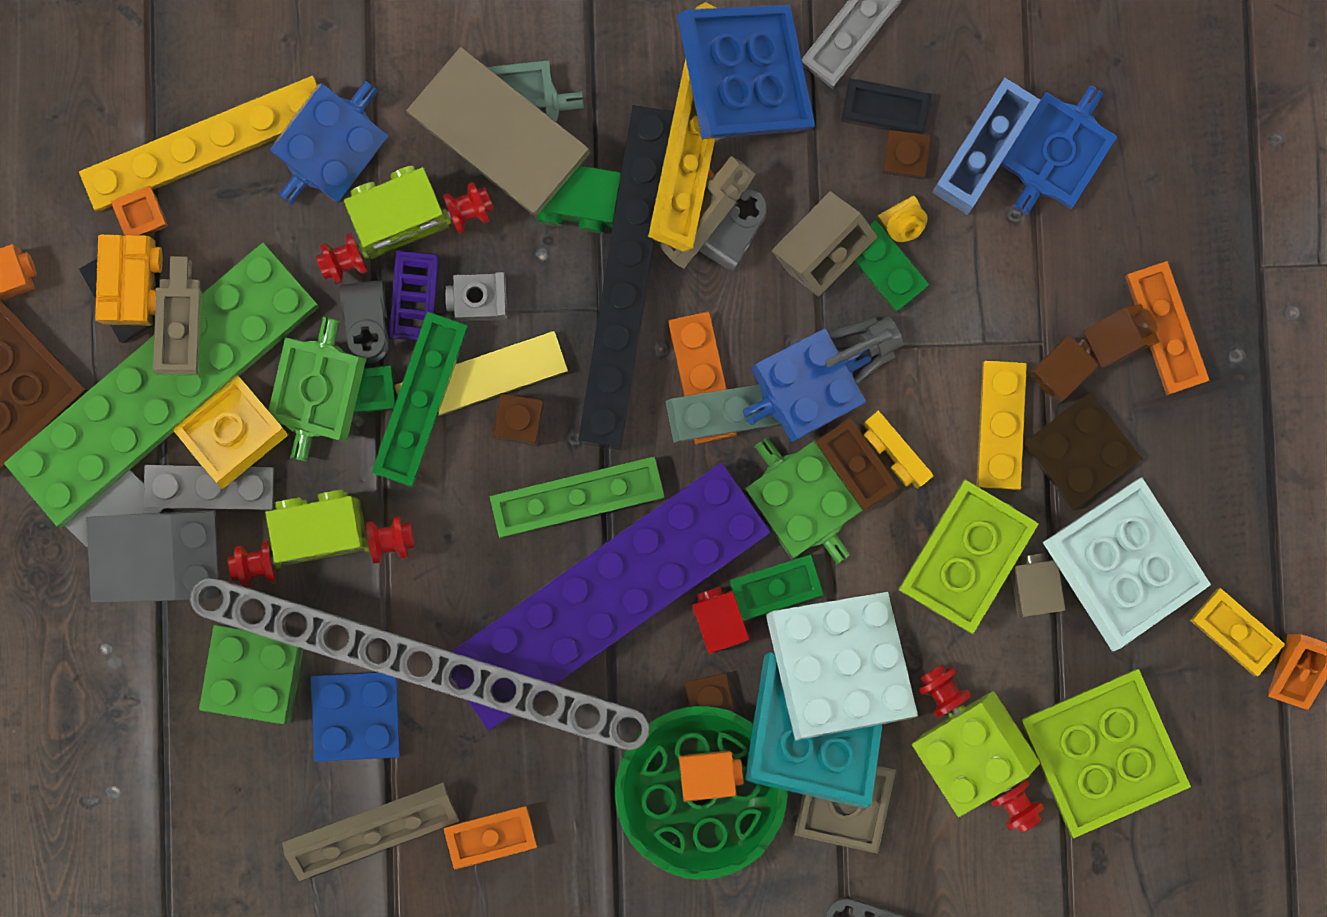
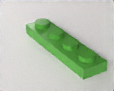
M655 456L489 496L499 538L665 499Z

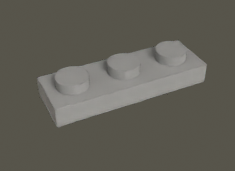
M145 465L144 508L273 510V467H249L222 490L203 466Z

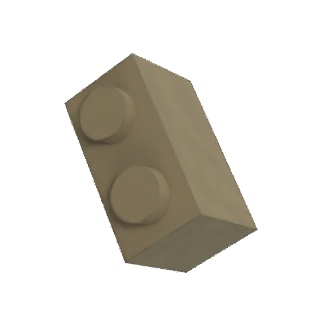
M830 191L774 247L772 253L792 277L819 297L877 238V235L859 211Z

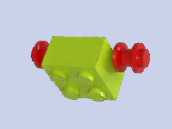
M407 166L393 172L390 175L392 180L375 186L374 182H369L350 191L352 196L343 201L361 244L358 246L351 232L345 235V244L333 249L327 243L320 245L322 254L315 257L324 279L327 280L333 277L337 285L343 282V273L356 268L360 273L364 274L368 272L364 258H369V256L371 259L449 228V224H451L450 219L453 220L458 234L465 232V222L478 218L484 224L490 222L487 213L494 211V207L486 188L482 187L477 190L474 182L468 184L466 195L455 199L449 193L443 194L442 196L448 211L446 209L442 210L423 167L415 170L414 166Z
M343 490L318 494L319 502L307 504V501L301 500V498L275 502L276 510L265 512L270 540L262 542L260 551L250 553L242 545L235 546V555L228 557L231 579L233 582L240 581L241 586L246 588L251 586L252 578L265 576L270 583L278 582L277 569H281V564L291 565L365 551V553L370 552L374 564L381 563L383 554L395 551L401 559L408 558V549L415 548L411 523L403 524L401 516H396L389 527L378 528L373 521L366 522L365 529L361 501L349 496L348 492Z
M942 664L936 666L920 677L924 684L918 690L921 695L931 694L938 705L933 714L936 718L948 713L949 717L926 730L912 744L913 748L958 818L990 800L993 807L1004 806L1010 817L1005 824L1008 830L1018 828L1020 833L1031 829L1042 821L1039 813L1045 807L1042 802L1032 803L1026 795L1025 791L1029 786L1026 778L1038 767L1040 761L994 690L964 707L962 703L972 697V694L969 690L959 691L953 682V678L957 673L955 667L953 666L946 670Z

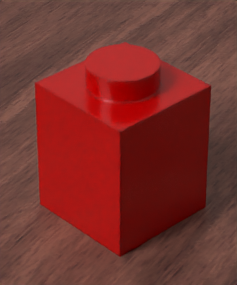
M720 586L697 594L700 603L692 605V609L708 654L749 640L733 591L724 594Z

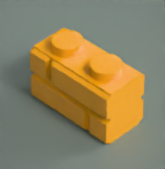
M98 235L95 320L105 325H153V315H155L156 308L154 273H161L163 255L161 247H155L156 241L150 236Z

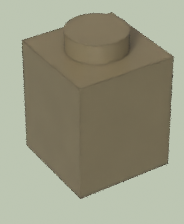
M1045 553L1019 557L1020 565L1014 566L1010 572L1017 617L1065 611L1059 567L1055 561H1046Z

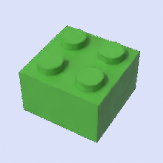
M214 625L199 710L279 724L291 723L304 648L240 628Z

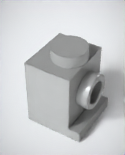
M504 272L453 275L454 285L446 286L445 290L447 311H455V319L457 321L508 320L507 287ZM478 288L483 291V298L480 302L472 303L468 300L467 295L471 289Z

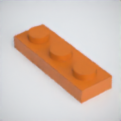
M1168 261L1127 274L1125 279L1134 304H1141L1143 309L1148 310L1157 324V332L1155 333L1160 342L1151 346L1150 350L1166 395L1210 381Z
M704 312L668 320L684 396L727 390L710 313ZM730 433L694 439V443L698 445L734 437L737 434Z

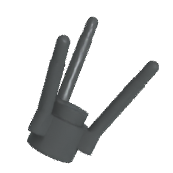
M874 316L862 323L827 331L831 340L864 331L865 333L860 335V343L828 358L825 361V365L832 367L866 350L871 357L877 355L870 364L853 376L856 385H859L881 365L896 358L894 350L904 346V342L898 327L890 316L880 321ZM807 337L800 338V339H796V340H794L793 344H795V343H797V342H799V341H801V340H803V339H805V338H807Z

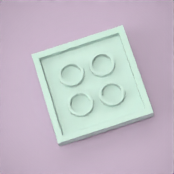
M1142 477L1043 542L1112 652L1128 644L1211 585Z
M888 592L772 611L766 615L795 741L908 720L918 716Z

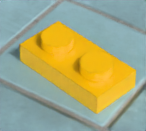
M879 410L862 424L867 430L863 434L864 438L878 454L885 451L895 462L890 467L891 470L906 487L912 483L918 489L934 476Z
M1217 588L1190 619L1194 625L1253 676L1258 677L1285 646V643L1221 588Z

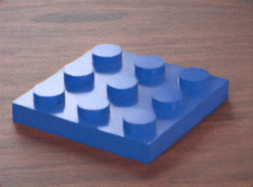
M790 5L685 10L677 15L702 139L800 132L815 127Z

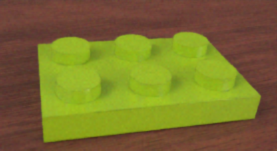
M965 479L962 481L898 590L970 634H974L1039 523Z

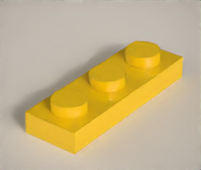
M982 362L977 487L1021 490L1027 363Z

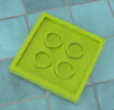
M1134 669L1019 719L1033 752L1040 761L1041 770L1071 838L1081 836L1191 788L1139 669Z

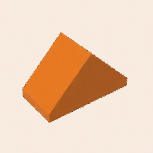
M1287 634L1285 646L1282 649L1269 688L1268 697L1309 710L1327 680V643L1303 634Z

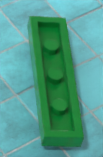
M430 312L426 313L376 457L372 474L410 487L414 486L461 351L468 325Z

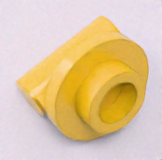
M914 195L877 215L882 228L887 230L890 237L896 242H907L916 239L923 232L928 220L927 214L921 208Z

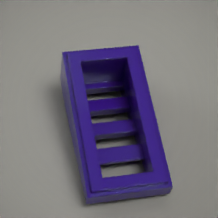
M396 251L389 338L417 341L421 328L400 326V319L424 320L427 312L435 314L441 261L438 255ZM406 266L428 269V276L406 274ZM404 284L427 286L426 293L404 291ZM402 301L425 303V311L403 309Z

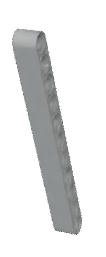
M202 580L195 585L191 592L190 601L192 608L197 614L214 621L622 749L632 750L638 748L648 737L649 726L647 719L642 713L632 708L224 580ZM212 586L218 587L224 596L223 604L215 611L209 610L203 601L204 593ZM253 599L261 601L266 610L263 620L257 624L249 622L244 613L247 603ZM295 612L303 614L307 620V629L300 637L290 635L286 629L287 618ZM336 625L343 626L349 634V642L342 650L331 648L327 641L329 630ZM377 638L386 640L391 648V654L384 663H376L370 658L368 653L369 645ZM418 651H424L432 658L433 666L430 673L426 676H418L410 668V659ZM459 664L469 666L474 672V682L468 689H459L452 683L451 672ZM506 677L515 683L516 695L513 700L501 702L494 697L492 688L498 678ZM546 690L556 695L558 699L556 712L551 715H542L537 712L534 707V698L538 692ZM582 704H592L599 710L600 721L596 726L583 728L576 722L575 711ZM634 717L641 723L642 733L636 740L625 741L617 734V724L622 718Z

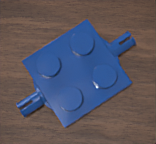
M365 80L351 100L339 97L324 84L319 83L270 147L269 151L281 159L293 174L285 187L278 193L289 204L293 205L306 186L321 190L338 203L387 139L388 135L375 126L364 112V109L379 92Z
M1088 86L1077 106L1063 103L1045 92L1000 166L1018 176L1023 184L1026 185L1013 205L1016 210H1020L1028 197L1029 200L1021 213L1029 215L1040 195L1051 197L1070 210L1073 208L1118 137L1100 126L1091 115L1104 96L1100 90L1097 91L1092 101L1088 103L1096 90L1095 87Z
M824 328L750 368L761 387L763 400L748 408H744V417L760 411L747 419L750 425H754L756 422L772 415L781 423L792 443L866 403L854 381L852 372L866 364H870L871 356L869 354L855 361L868 352L866 350L832 367H827L825 361L839 352Z

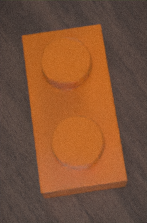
M527 805L443 828L454 870L538 847Z

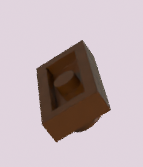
M848 418L815 441L863 512L899 487L851 418Z

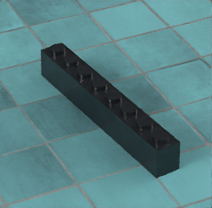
M632 105L578 438L580 444L615 450L622 449L655 239L648 237L674 111Z

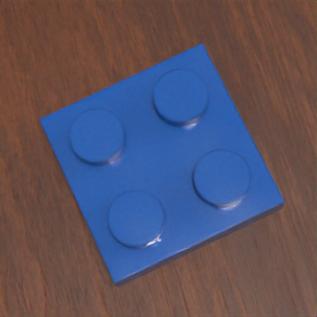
M383 673L311 676L314 762L401 757L398 678Z

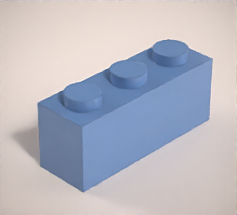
M1004 78L932 193L968 215L1041 100L1007 78Z

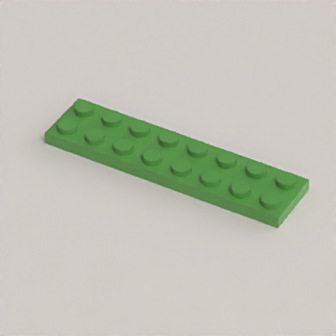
M261 243L202 294L199 376L154 374L153 335L4 462V465L52 522L59 528L64 527L174 432L172 429L234 377L244 373L314 313L319 306L268 247Z

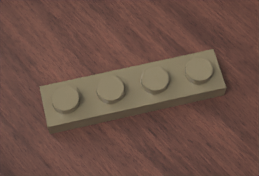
M444 783L282 842V846L288 863L298 881L457 823L459 819Z

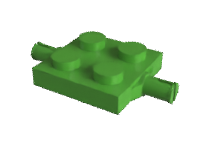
M324 316L322 317L318 341L305 342L285 337L268 410L278 423L285 425L292 432L296 433L290 458L301 461H308L313 437L325 436L340 441H347L366 363V358L346 353L340 347L334 345L340 320Z
M769 436L755 445L754 448L757 449L769 467L761 478L743 491L791 560L806 549L821 544L824 545L836 565L851 554L836 534L846 521L857 515L862 509L816 443L813 441L797 453L784 457L778 452Z

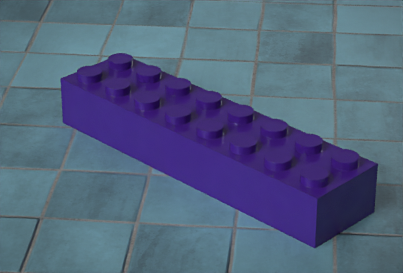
M720 463L452 652L542 681L557 684L771 532L724 465ZM465 664L457 665L451 672V678L458 688L468 689L472 686L475 677L473 670ZM501 677L494 682L492 692L497 700L509 702L516 695V686L511 679ZM546 690L538 692L535 698L543 694ZM467 700L488 731L513 715Z

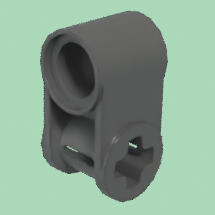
M746 189L745 192H742L739 200L736 201L725 219L720 222L705 241L699 252L733 273L744 258L753 242L754 236L766 218L767 207L763 196L752 189ZM750 200L756 201L755 210L759 213L756 218L748 216L745 220L740 219L741 211L737 205L740 202L748 204Z
M383 280L340 285L341 308L349 349L354 355L366 358L365 364H375L382 361L389 351L386 319L388 316L387 299ZM370 333L378 342L371 344L370 351H365L362 345L358 343L364 342L365 335Z

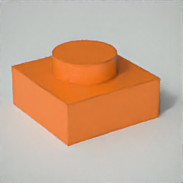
M150 185L111 201L124 236H147L168 227L155 192Z

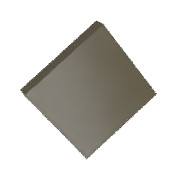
M877 765L872 803L870 807L865 809L802 794L794 835L878 854L896 770Z

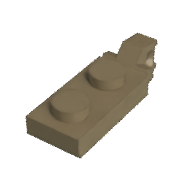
M731 156L719 172L711 178L707 177L693 248L683 252L655 240V243L675 264L684 269L699 252L702 245L720 222L725 219L727 213L735 205L736 201L739 200L741 193L746 191L755 173L743 162Z
M170 256V278L160 279V288H156L153 373L156 375L199 376L202 291L200 290V281L192 280V261L188 257Z

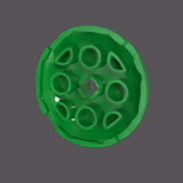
M709 706L677 709L649 723L648 737L645 742L638 748L626 750L616 777L615 801L617 813L622 828L631 844L655 866L665 872L683 878H720L740 871L750 865L766 851V848L774 839L784 819L787 804V790L745 781L753 723L731 711ZM642 730L636 735L633 741L640 736ZM731 750L732 760L741 759L743 785L735 786L736 796L711 798L705 803H696L693 800L684 801L680 755Z

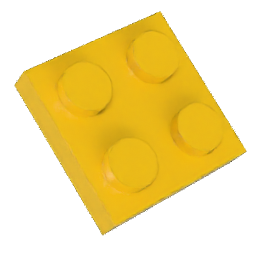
M238 375L172 429L222 490L288 436L287 432Z

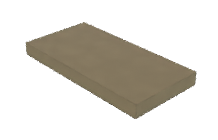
M462 47L457 50L406 110L410 117L535 217H537L591 153L589 148Z

